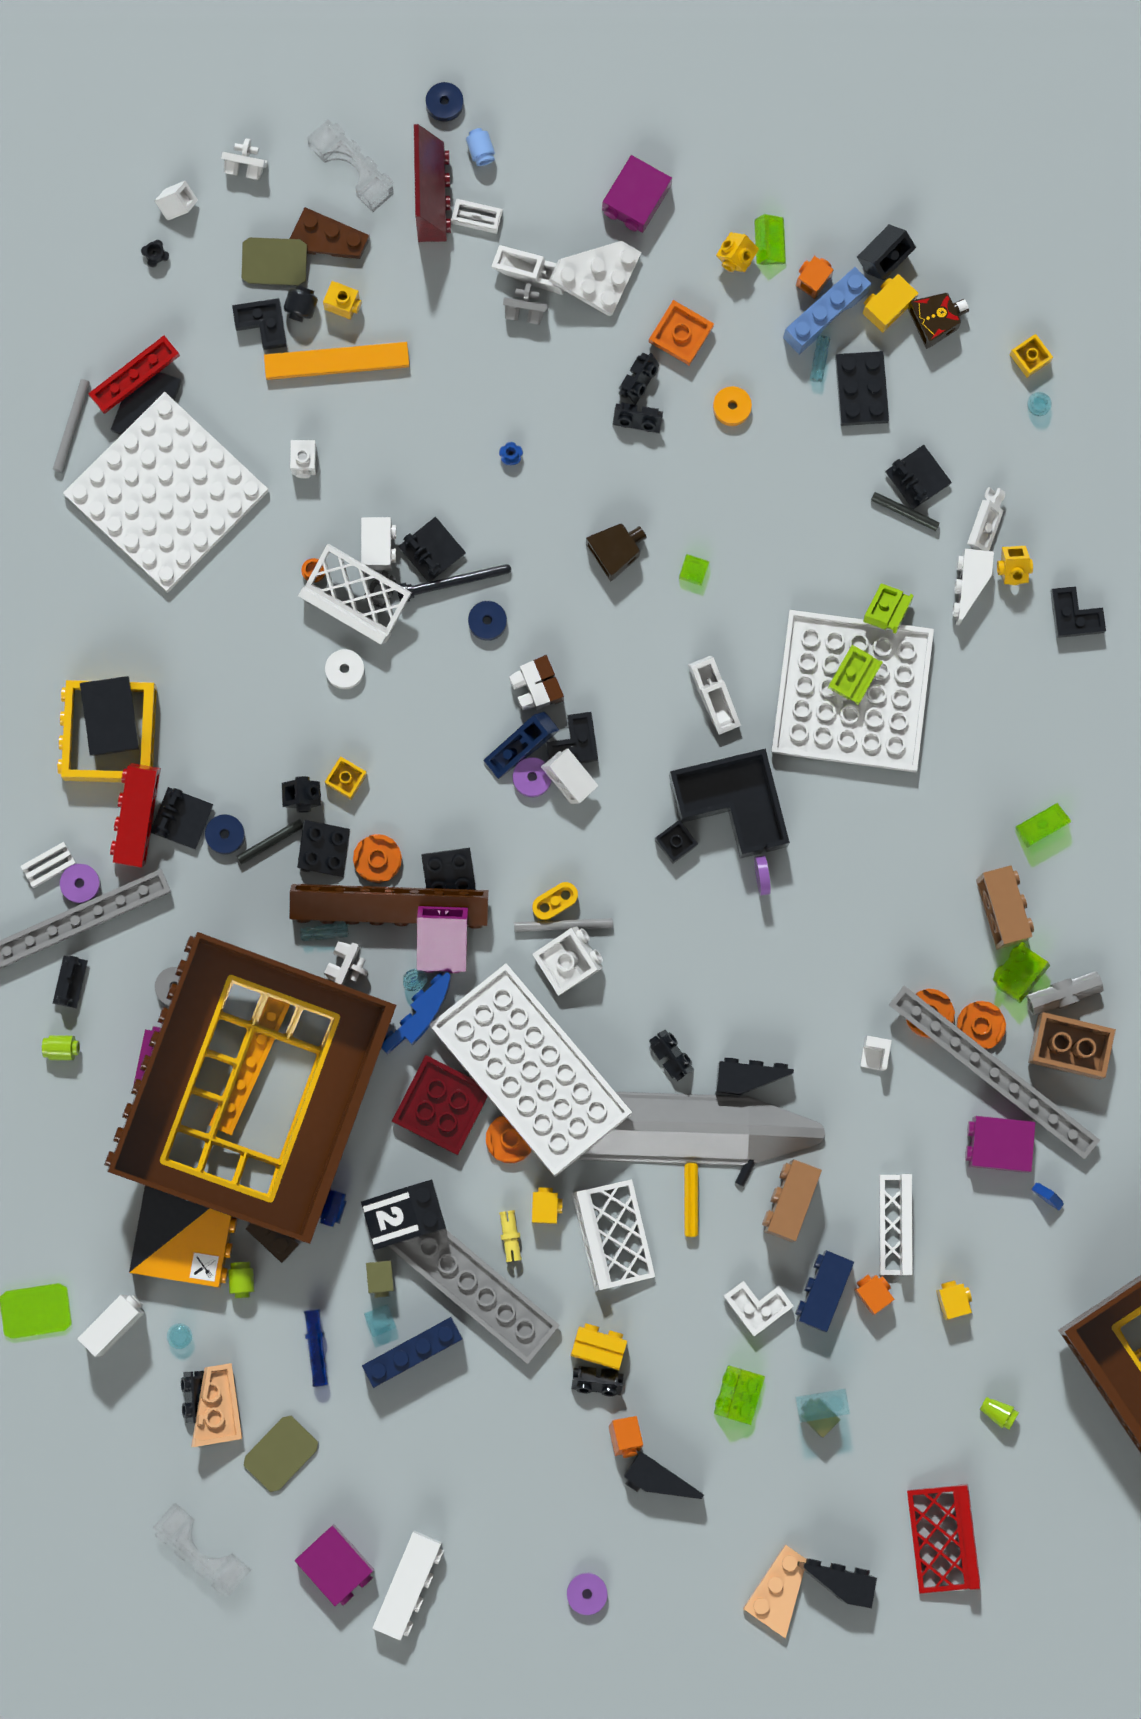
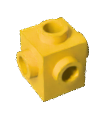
M730 232L716 256L726 270L730 272H745L759 248L747 235Z
M1026 546L1002 547L1001 561H997V573L1002 576L1004 585L1029 583V574L1033 573V561L1029 557Z

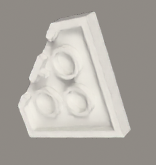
M619 241L558 260L549 282L607 316H611L642 252L623 241Z

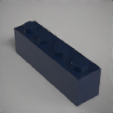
M450 1317L363 1364L362 1367L372 1387L375 1388L463 1340V1337L453 1318Z

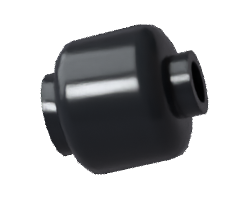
M296 285V288H291L288 291L284 310L290 313V319L303 322L304 318L311 319L313 317L318 298L314 295L313 290Z

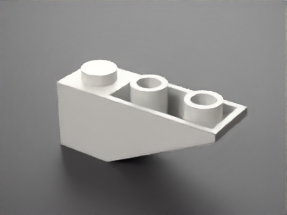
M965 549L962 556H958L956 569L960 570V579H956L954 593L958 594V603L954 602L952 617H956V625H960L991 578L994 558L993 551Z

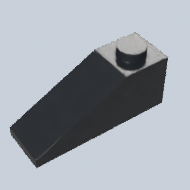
M642 1451L638 1453L624 1474V1477L627 1479L625 1484L636 1492L641 1488L645 1492L702 1499L704 1496L699 1490Z

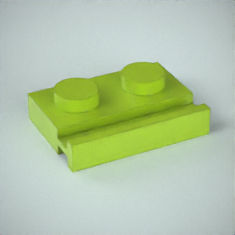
M881 583L864 615L863 622L884 630L889 628L896 634L913 601L914 595L903 594L904 591Z
M851 645L828 689L859 705L883 661L877 660L872 655Z

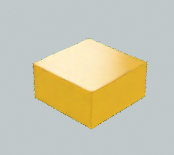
M1036 334L1012 349L1009 354L1026 378L1049 364L1053 359L1051 353Z
M340 756L325 780V785L352 800L367 776V772Z

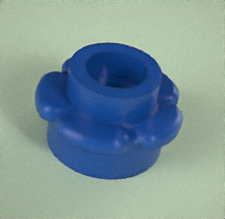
M514 442L506 443L499 450L501 461L506 465L518 464L523 455L522 448Z

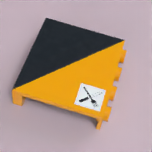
M145 1185L129 1273L221 1288V1284L227 1281L228 1268L224 1267L226 1258L231 1257L233 1243H229L230 1233H235L237 1219Z

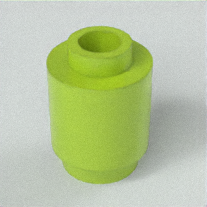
M50 1035L49 1038H43L42 1056L49 1060H74L75 1055L80 1053V1042L76 1041L75 1036Z
M230 1263L231 1269L228 1270L229 1294H235V1299L249 1298L250 1293L255 1292L253 1268H251V1263Z

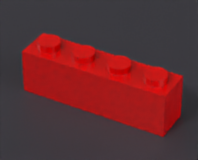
M135 763L128 765L127 769L124 768L121 783H125L124 792H120L118 798V807H121L120 817H116L114 823V831H117L116 841H112L110 855H113V863L140 868L146 864L161 768Z

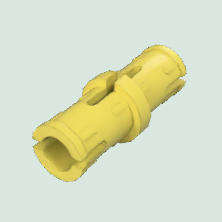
M515 1210L507 1211L509 1221L505 1211L499 1212L503 1233L500 1236L501 1240H504L506 1262L513 1261L512 1251L514 1261L522 1260L518 1241L520 1232H517Z

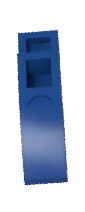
M448 972L444 975L439 973L430 981L432 986L425 992L421 989L411 998L413 1003L410 1006L416 1013L413 1016L411 1013L405 1016L399 1022L401 1027L395 1032L390 1030L386 1033L381 1048L387 1055L405 1039L413 1046L428 1030L429 1024L437 1017L447 996L451 981V975Z

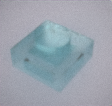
M388 1304L364 1314L373 1337L397 1328Z

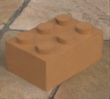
M1012 865L982 873L976 879L996 950L1025 943L1033 937L1034 926L1031 918L1026 916L1027 902L1024 894L1020 895L1018 885H1020L1018 872L1016 870L1013 871Z
M1042 1012L1037 1018L1028 1063L1098 1080L1106 1078L1116 1029Z
M794 1159L789 1164L783 1165L779 1176L780 1179H783L782 1184L774 1189L770 1201L774 1203L772 1211L766 1212L762 1225L766 1226L764 1232L789 1242L797 1240L820 1177L821 1169Z

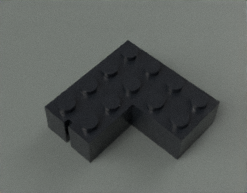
M766 748L670 771L669 779L682 823L728 812L740 859L761 854L763 848H765L766 852L788 847L790 841Z

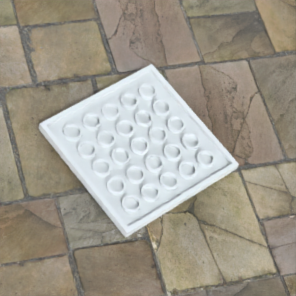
M164 392L63 494L168 593L269 490Z
M789 610L771 753L916 773L934 629L900 625L895 634L889 628L886 630L863 622V619ZM851 645L872 655L875 659L883 661L859 705L828 689Z

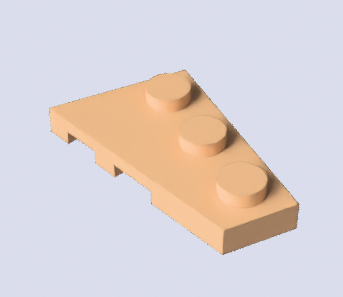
M232 1363L204 1368L191 1447L242 1439Z
M786 1544L743 1607L745 1611L785 1639L804 1570L797 1564L798 1561L806 1563V1558Z

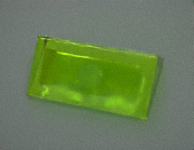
M763 214L754 221L755 245L759 248L756 253V263L760 265L785 264L784 218Z
M1056 803L1017 825L1015 828L1028 848L1069 825L1072 821L1059 804Z

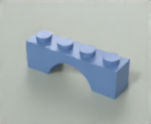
M854 267L785 329L783 338L800 355L817 340L822 331L838 315L855 306L869 293L871 282Z

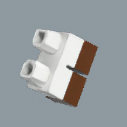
M547 654L520 666V671L509 676L514 690L525 685L529 693L518 697L522 711L532 708L538 711L545 706L564 702V695Z

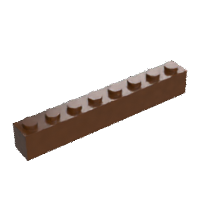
M292 884L290 888L289 919L295 920L298 923L320 920L324 924L345 921L349 925L369 922V924L376 926L383 925L384 923L407 926L409 923L417 924L418 906L468 908V927L479 929L487 926L489 890Z

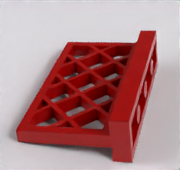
M968 1484L907 1490L919 1594L980 1589L981 1583ZM943 1492H953L954 1503L949 1510L936 1501ZM932 1493H938L935 1498L929 1495ZM924 1494L932 1502L924 1512H921L914 1506L913 1495ZM934 1503L946 1512L938 1524L925 1515ZM954 1507L956 1511V1516L951 1513ZM915 1511L921 1515L917 1521ZM948 1515L957 1521L958 1528L952 1536L940 1527ZM922 1518H925L934 1526V1529L927 1538L917 1531V1524ZM937 1529L949 1538L941 1549H938L929 1541ZM957 1533L959 1536V1542L956 1539H954V1536ZM918 1537H920L923 1540V1543L920 1545V1547ZM951 1540L960 1547L961 1552L955 1561L943 1553V1550ZM926 1543L938 1552L930 1563H927L920 1556V1550ZM940 1555L952 1564L944 1575L932 1567V1564ZM960 1559L962 1560V1567L957 1564ZM921 1562L927 1566L923 1572ZM954 1566L963 1573L964 1584H953L946 1578ZM929 1569L941 1578L936 1586L924 1587L923 1576ZM943 1580H944L947 1584H949V1585L939 1586V1585L943 1582Z

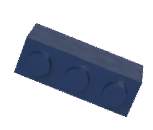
M827 1250L824 1251L823 1255L818 1254L813 1266L817 1271L814 1278L809 1277L804 1289L808 1294L805 1301L800 1300L795 1312L799 1316L798 1322L823 1332L828 1331L854 1261Z

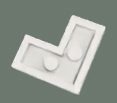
M742 1281L723 1296L753 1337L794 1307L779 1286L758 1301L746 1283Z

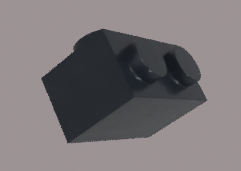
M888 224L857 258L867 274L885 280L914 251L916 246L906 230Z

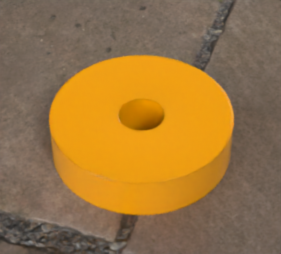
M735 386L720 390L713 402L715 417L727 426H737L745 422L752 408V402L748 393ZM734 403L737 407L730 409L728 404Z

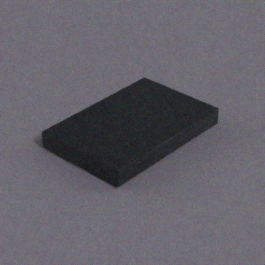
M162 372L157 373L121 401L111 431L122 435L164 392L175 400L182 382L181 379Z
M129 676L80 683L90 756L138 750L139 741Z

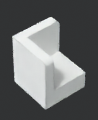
M183 181L164 189L156 198L155 203L165 218L171 220L188 213L197 203L198 199L187 182Z
M866 1036L860 1066L885 1071L888 1065L892 1040Z

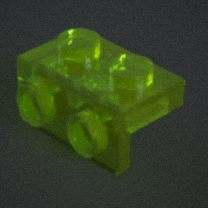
M1021 942L1019 946L1011 950L1009 958L1004 965L996 969L993 981L999 990L1021 1003L1050 967V964L1031 951L1026 943Z
M728 1365L722 1378L723 1383L719 1396L715 1402L714 1414L751 1425L765 1376Z

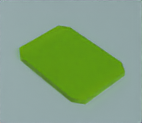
M60 1283L10 1290L0 1296L4 1335L14 1339L65 1331L72 1325L68 1290L66 1286Z

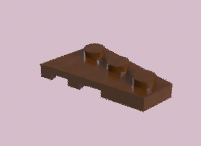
M304 207L289 239H300L307 244V254L316 255V253L329 254L333 257L360 259L370 240V235Z

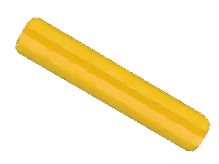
M686 1163L684 1165V1232L686 1237L698 1236V1164Z

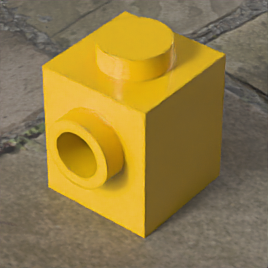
M331 281L323 300L324 310L350 320L354 313L357 314L362 303L358 290Z
M540 1187L538 1192H533L532 1223L557 1224V1213L562 1214L563 1198H558V1193H553V1188Z
M956 1280L941 1284L942 1289L936 1290L944 1320L972 1313L969 1302H972V1296L969 1288H964L963 1283L956 1284Z

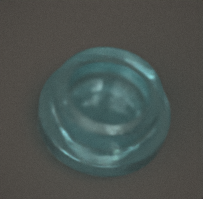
M1043 392L1032 394L1027 402L1028 410L1035 416L1046 415L1052 405L1050 397Z
M411 969L404 974L403 985L407 991H419L427 983V976L421 970Z
M175 1324L167 1332L168 1343L176 1349L187 1347L192 1340V1331L185 1324Z

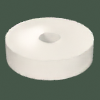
M342 649L329 656L325 664V673L333 686L339 689H351L357 686L363 679L364 664L357 653ZM342 666L349 667L347 673H342L340 669Z

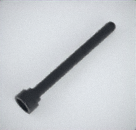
M508 564L414 586L411 584L407 585L406 582L398 585L412 592L407 601L409 602L410 599L414 598V595L508 574L511 572V566ZM398 592L400 601L404 595Z

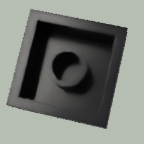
M680 819L655 837L656 843L672 864L698 845Z

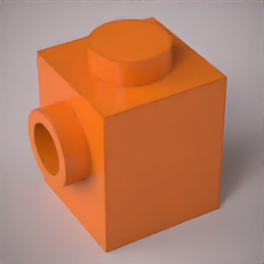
M814 256L810 262L806 260L799 269L801 274L797 278L796 286L816 299L832 278L834 269L831 268L832 266L827 260Z
M867 1274L857 1282L859 1287L854 1290L872 1315H875L895 1300L889 1292L891 1286L883 1276L878 1278L877 1275L870 1277Z
M637 1416L612 1420L608 1427L615 1456L623 1455V1458L636 1456L637 1452L643 1447Z

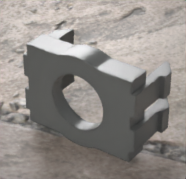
M385 570L379 573L396 583L397 578L392 575L389 578V573ZM375 579L371 582L369 586L370 594L374 593V588L380 584L379 580ZM395 590L388 592L389 599L392 597L393 592ZM371 596L375 606L378 608L384 607L386 604L384 597Z

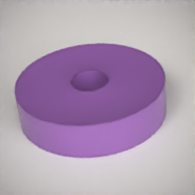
M529 757L516 765L513 771V783L520 794L526 797H538L549 789L552 780L541 768L546 762L539 758ZM533 773L537 776V779L530 781L527 778L528 775Z
M765 855L754 857L758 891L760 896L771 894L767 860Z
M74 864L68 867L61 875L60 889L69 901L83 904L94 899L99 893L100 878L92 867L86 864ZM84 880V886L77 888L76 882Z
M581 1573L575 1576L567 1588L569 1605L574 1611L582 1615H592L599 1612L607 1601V1588L604 1581L593 1573ZM585 1589H589L592 1592V1596L588 1599L582 1596V1592Z

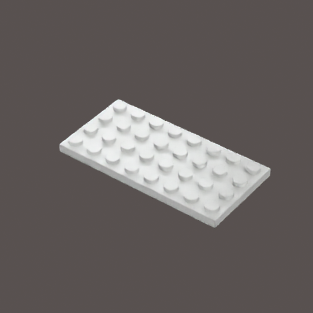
M504 964L429 1024L434 1033L554 1177L632 1115V1111L507 964Z

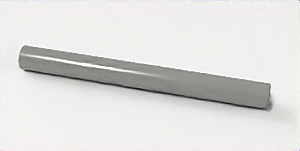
M80 380L53 466L54 471L62 472L90 384L87 380Z
M608 918L514 922V932L569 930L576 926L579 929L613 928V920Z

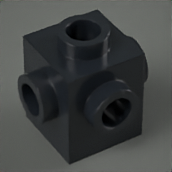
M308 776L295 777V780L282 783V807L296 808V812L306 813L311 812L313 807L321 806L320 781H311Z

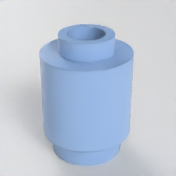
M482 128L470 131L469 136L466 137V142L472 160L476 162L477 166H484L495 160L493 156L495 151L488 131H483Z

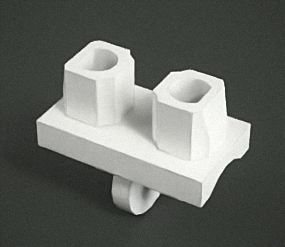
M245 138L244 144L235 143L234 150L241 151L242 155L222 152L221 159H225L224 173L238 176L240 163L248 164L246 177L260 180L263 167L267 168V160L249 157L250 154L258 155L259 148L251 146V139Z
M338 941L333 954L343 958V964L339 967L329 963L324 975L341 985L345 984L350 970L353 971L349 978L351 981L356 982L359 974L367 976L368 971L362 968L365 963L364 958L359 957L356 965L353 964L360 950L359 945L353 942L350 945Z

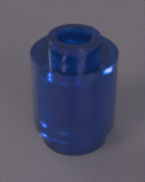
M330 1189L319 1223L334 1227L335 1223L340 1224L347 1203L345 1201L346 1194Z

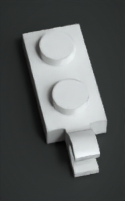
M988 487L985 492L986 500H982L967 543L975 550L990 551L1004 511L1000 508V505L1005 498V491L1001 488H997V491H994Z

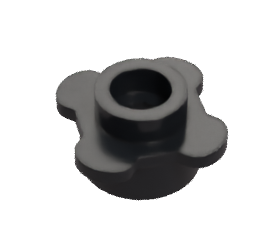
M160 240L150 242L141 249V253L143 256H146L147 264L150 267H156L157 263L169 259V253L163 249V243Z

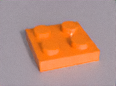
M673 300L650 336L649 343L690 366L713 329L714 323Z

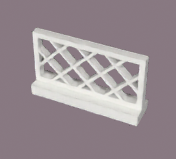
M327 544L305 587H302L298 596L382 645L391 636V631L412 592L332 545ZM330 552L338 556L339 567L328 568L326 558ZM346 567H357L361 579L349 581ZM341 569L345 583L334 586L330 572ZM326 574L329 584L328 588L320 589L313 585L318 575ZM371 578L379 580L382 591L370 594L367 580ZM362 581L366 595L354 598L350 584ZM346 586L350 600L341 601L337 599L335 588ZM396 590L404 595L399 604L391 606L387 592ZM383 593L387 607L375 610L371 596ZM367 598L371 612L363 614L358 611L355 601ZM388 610L391 620L387 627L378 622L376 613Z
M632 1179L573 1193L572 1196L595 1291L655 1277ZM627 1186L629 1198L624 1204L613 1196L618 1188ZM613 1189L611 1194L605 1192L607 1190ZM599 1192L608 1198L602 1209L593 1205L591 1194ZM611 1200L623 1207L616 1219L604 1212ZM625 1210L634 1214L635 1222L631 1228L619 1221ZM602 1215L614 1222L607 1234L598 1228L597 1222ZM616 1225L628 1231L622 1243L610 1236ZM631 1234L638 1237L641 1242L637 1253L625 1246ZM600 1235L605 1237L603 1241H601ZM607 1240L619 1246L613 1258L604 1253L603 1246ZM622 1249L634 1256L628 1268L616 1261ZM637 1258L646 1263L648 1274L639 1276L631 1271ZM606 1259L610 1261V1264L608 1266ZM613 1264L625 1271L622 1278L615 1282H611L609 1275ZM628 1273L631 1274L632 1276H634V1277L625 1279V1278L627 1277Z

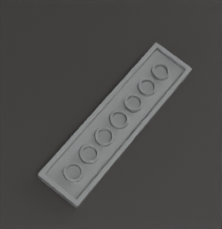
M446 1229L388 1246L527 1364H529L560 1326Z

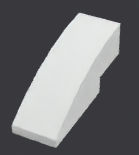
M499 245L491 266L493 269L524 283H529L532 286L560 295L564 294L563 289L549 282L557 263L546 261L543 256Z
M708 656L688 664L699 694L718 735L741 726L714 657Z

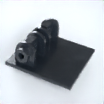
M922 445L902 460H896L892 464L893 466L885 471L913 510L952 483L925 445Z
M436 516L413 535L411 533L406 535L403 539L404 542L398 546L427 582H431L466 554Z
M168 787L152 825L151 833L196 850L214 804L182 793L183 791L177 788L172 789Z
M304 820L297 868L303 872L314 871L343 877L350 829Z
M470 847L421 854L426 888L476 890Z

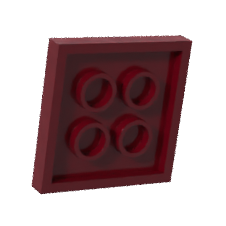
M425 1055L392 1122L459 1155L488 1096L474 1079Z

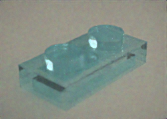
M845 1388L795 1397L800 1423L850 1414Z

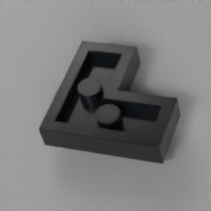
M279 298L232 305L236 331L260 328L263 350L287 347Z
M1076 586L1055 588L1050 591L1057 638L1106 632L1103 608L1079 610Z
M585 712L567 715L570 739L546 742L549 760L557 752L569 749L580 763L598 761L592 713Z

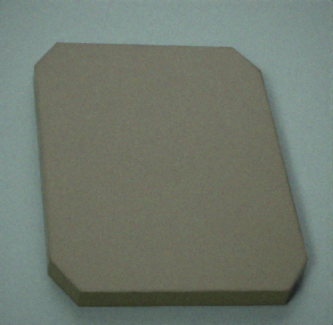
M250 237L242 242L241 278L247 283L299 286L306 281L307 244L300 239Z
M292 1415L282 1417L245 1456L243 1466L270 1492L277 1491L317 1451L318 1441Z

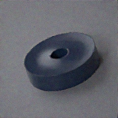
M441 82L433 85L427 92L426 108L434 119L448 122L457 118L463 110V95L456 85ZM443 99L449 101L445 105L440 103Z
M482 601L470 610L468 625L475 637L491 641L504 633L507 626V616L504 609L498 603ZM486 617H490L492 619V622L490 624H485L483 622V619Z
M227 814L218 815L207 824L205 839L209 847L216 853L232 854L243 845L245 830L241 822L234 816ZM222 831H229L228 838H221Z

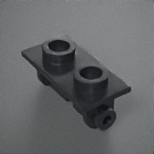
M642 353L641 356L638 355L630 368V372L636 374L635 377L627 374L619 386L620 391L618 394L624 398L629 396L635 405L645 394L647 385L658 371L659 363L652 353L649 355Z
M621 402V404L616 403L612 425L660 433L663 412L659 411V408L642 406V411L637 412L638 405Z
M63 956L52 1004L77 1009L88 960L79 959V957Z
M665 1029L649 1040L650 1048L659 1060L668 1056L669 1060L662 1065L672 1079L675 1078L679 1081L686 1074L694 1070L691 1066V1059L678 1048V1042L672 1033H668Z
M579 1366V1368H574L571 1389L584 1394L598 1392L608 1397L621 1395L624 1374L619 1373L618 1370L601 1369V1377H596V1368Z
M193 1371L183 1372L184 1377L181 1378V1390L184 1392L185 1403L182 1404L183 1418H186V1423H196L195 1417L197 1416L204 1371H194V1376Z

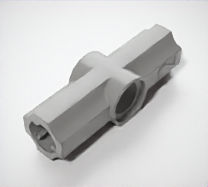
M1097 971L1072 980L1069 978L1054 983L1049 988L1030 993L1026 998L1029 1009L1034 1016L1057 1007L1060 1009L1079 1002L1080 999L1099 994L1104 989L1102 980Z

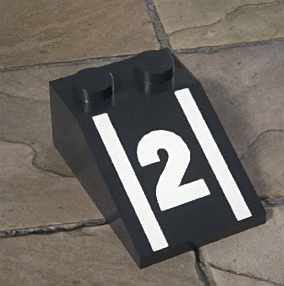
M432 1179L361 1201L374 1250L447 1229Z

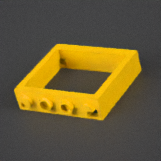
M66 680V687H62L61 701L65 702L64 711L60 712V725L64 727L63 735L59 736V750H62V759H58V774H61L64 781L121 782L123 771L71 770L75 690H81L80 683L89 681ZM130 682L131 692H144L140 765L153 767L157 687L155 683Z

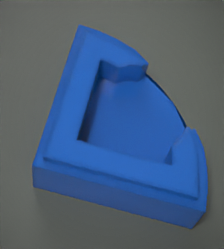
M1036 1183L1031 1189L1057 1210H1060L1064 1205L1061 1198L1054 1191L1040 1183Z

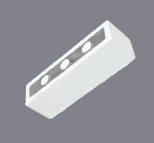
M413 1531L372 1629L400 1641L403 1635L408 1637L414 1623L409 1619L413 1611L418 1613L424 1599L420 1597V1593L423 1587L428 1588L434 1575L430 1573V1569L433 1563H439L444 1551L440 1549L442 1542Z

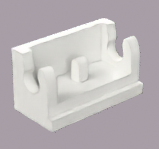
M569 749L557 752L541 766L571 804L581 803L598 787V784Z

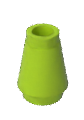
M986 1397L980 1408L984 1414L1002 1429L1005 1427L1010 1430L1019 1414L1018 1411L1014 1410V1406Z

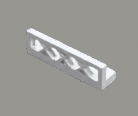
M912 1174L879 1175L880 1275H913ZM885 1180H899V1191L893 1197L885 1191ZM885 1196L889 1199V1201L886 1204ZM898 1196H899V1204L895 1201V1199H896ZM891 1203L899 1209V1216L893 1222L885 1216V1209ZM885 1221L890 1225L886 1230ZM898 1221H899V1229L895 1226V1224H896ZM891 1228L899 1234V1242L893 1248L885 1241V1234ZM885 1245H886V1247L890 1250L886 1255H885ZM898 1246H899V1254L895 1251V1249H896ZM891 1253L899 1259L900 1270H885V1259Z

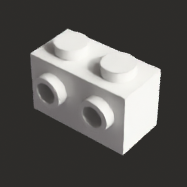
M391 517L361 518V563L374 571H392V563H396V549H392V540H396L397 531L396 525H392Z

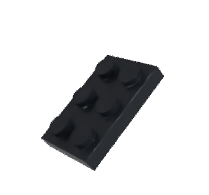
M884 352L836 354L835 364L840 426L888 423L889 412Z

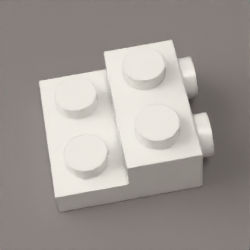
M577 926L570 928L533 953L534 958L558 996L603 968L601 962H603L601 954L596 949H591L588 944L590 941L589 935L583 928L579 930Z

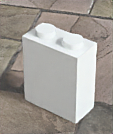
M120 1295L78 1337V1340L95 1357L103 1356L145 1313L141 1309L143 1304L134 1295Z

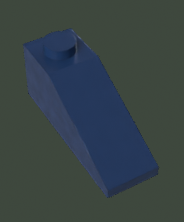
M545 711L534 714L483 761L497 779H500L520 761L526 759L543 746L559 729Z

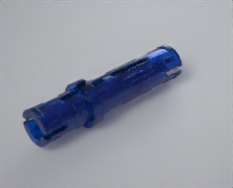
M320 1309L304 1311L307 1331L305 1339L308 1340L312 1386L329 1385L323 1345L325 1333L321 1327Z

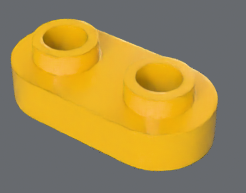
M569 882L558 884L534 900L532 905L534 915L540 920H550L576 903L578 891ZM562 892H569L570 898L567 900L562 899ZM547 904L550 909L544 913L540 910V906Z

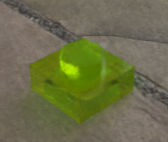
M686 554L679 579L702 586L709 561Z

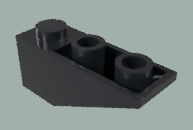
M724 1058V1061H719L715 1093L742 1095L788 1077L794 1073V1069H788V1064L774 1063L773 1067L763 1066L764 1062L749 1060V1064L739 1063V1059Z
M810 1558L806 1559V1563L798 1561L797 1565L840 1601L872 1609L877 1578L869 1575L870 1570L855 1567L854 1572L845 1570V1565L831 1563L830 1567L821 1566L822 1561Z

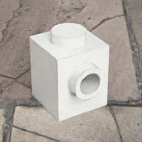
M291 440L290 469L292 475H296L298 478H309L311 475H316L317 447L315 440Z

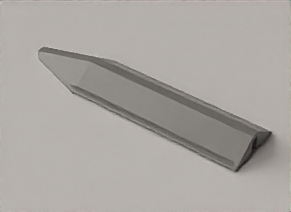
M616 1092L632 1111V1115L577 1160L744 1166L748 1163L749 1159L758 1163L815 1146L824 1139L825 1130L817 1121L750 1096Z

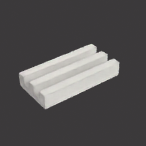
M456 199L451 224L497 234L503 209ZM459 207L496 215V218L459 210ZM457 216H461V217H465V218H470V219H474V220H479V221H483V222H488V223H492V224H494V225H490V224H486V223H482V222H477V221H473V220H468V219H464V218H459V217H457Z
M62 842L21 865V868L31 886L35 888L62 873L71 865L76 864L66 844ZM62 850L64 851V853H62L61 855L37 867L36 869L29 871V869L34 867L35 865L41 863L42 861L50 858L51 856L57 854ZM68 858V862L34 880L33 876Z

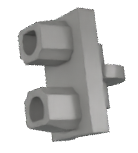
M526 283L525 290L517 288L515 290V296L524 297L523 300L504 298L503 305H506L505 319L518 321L520 308L529 309L527 323L540 325L543 313L547 312V304L529 301V298L539 299V292L531 291V284Z

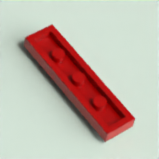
M164 335L89 392L88 395L105 414L180 357V354Z

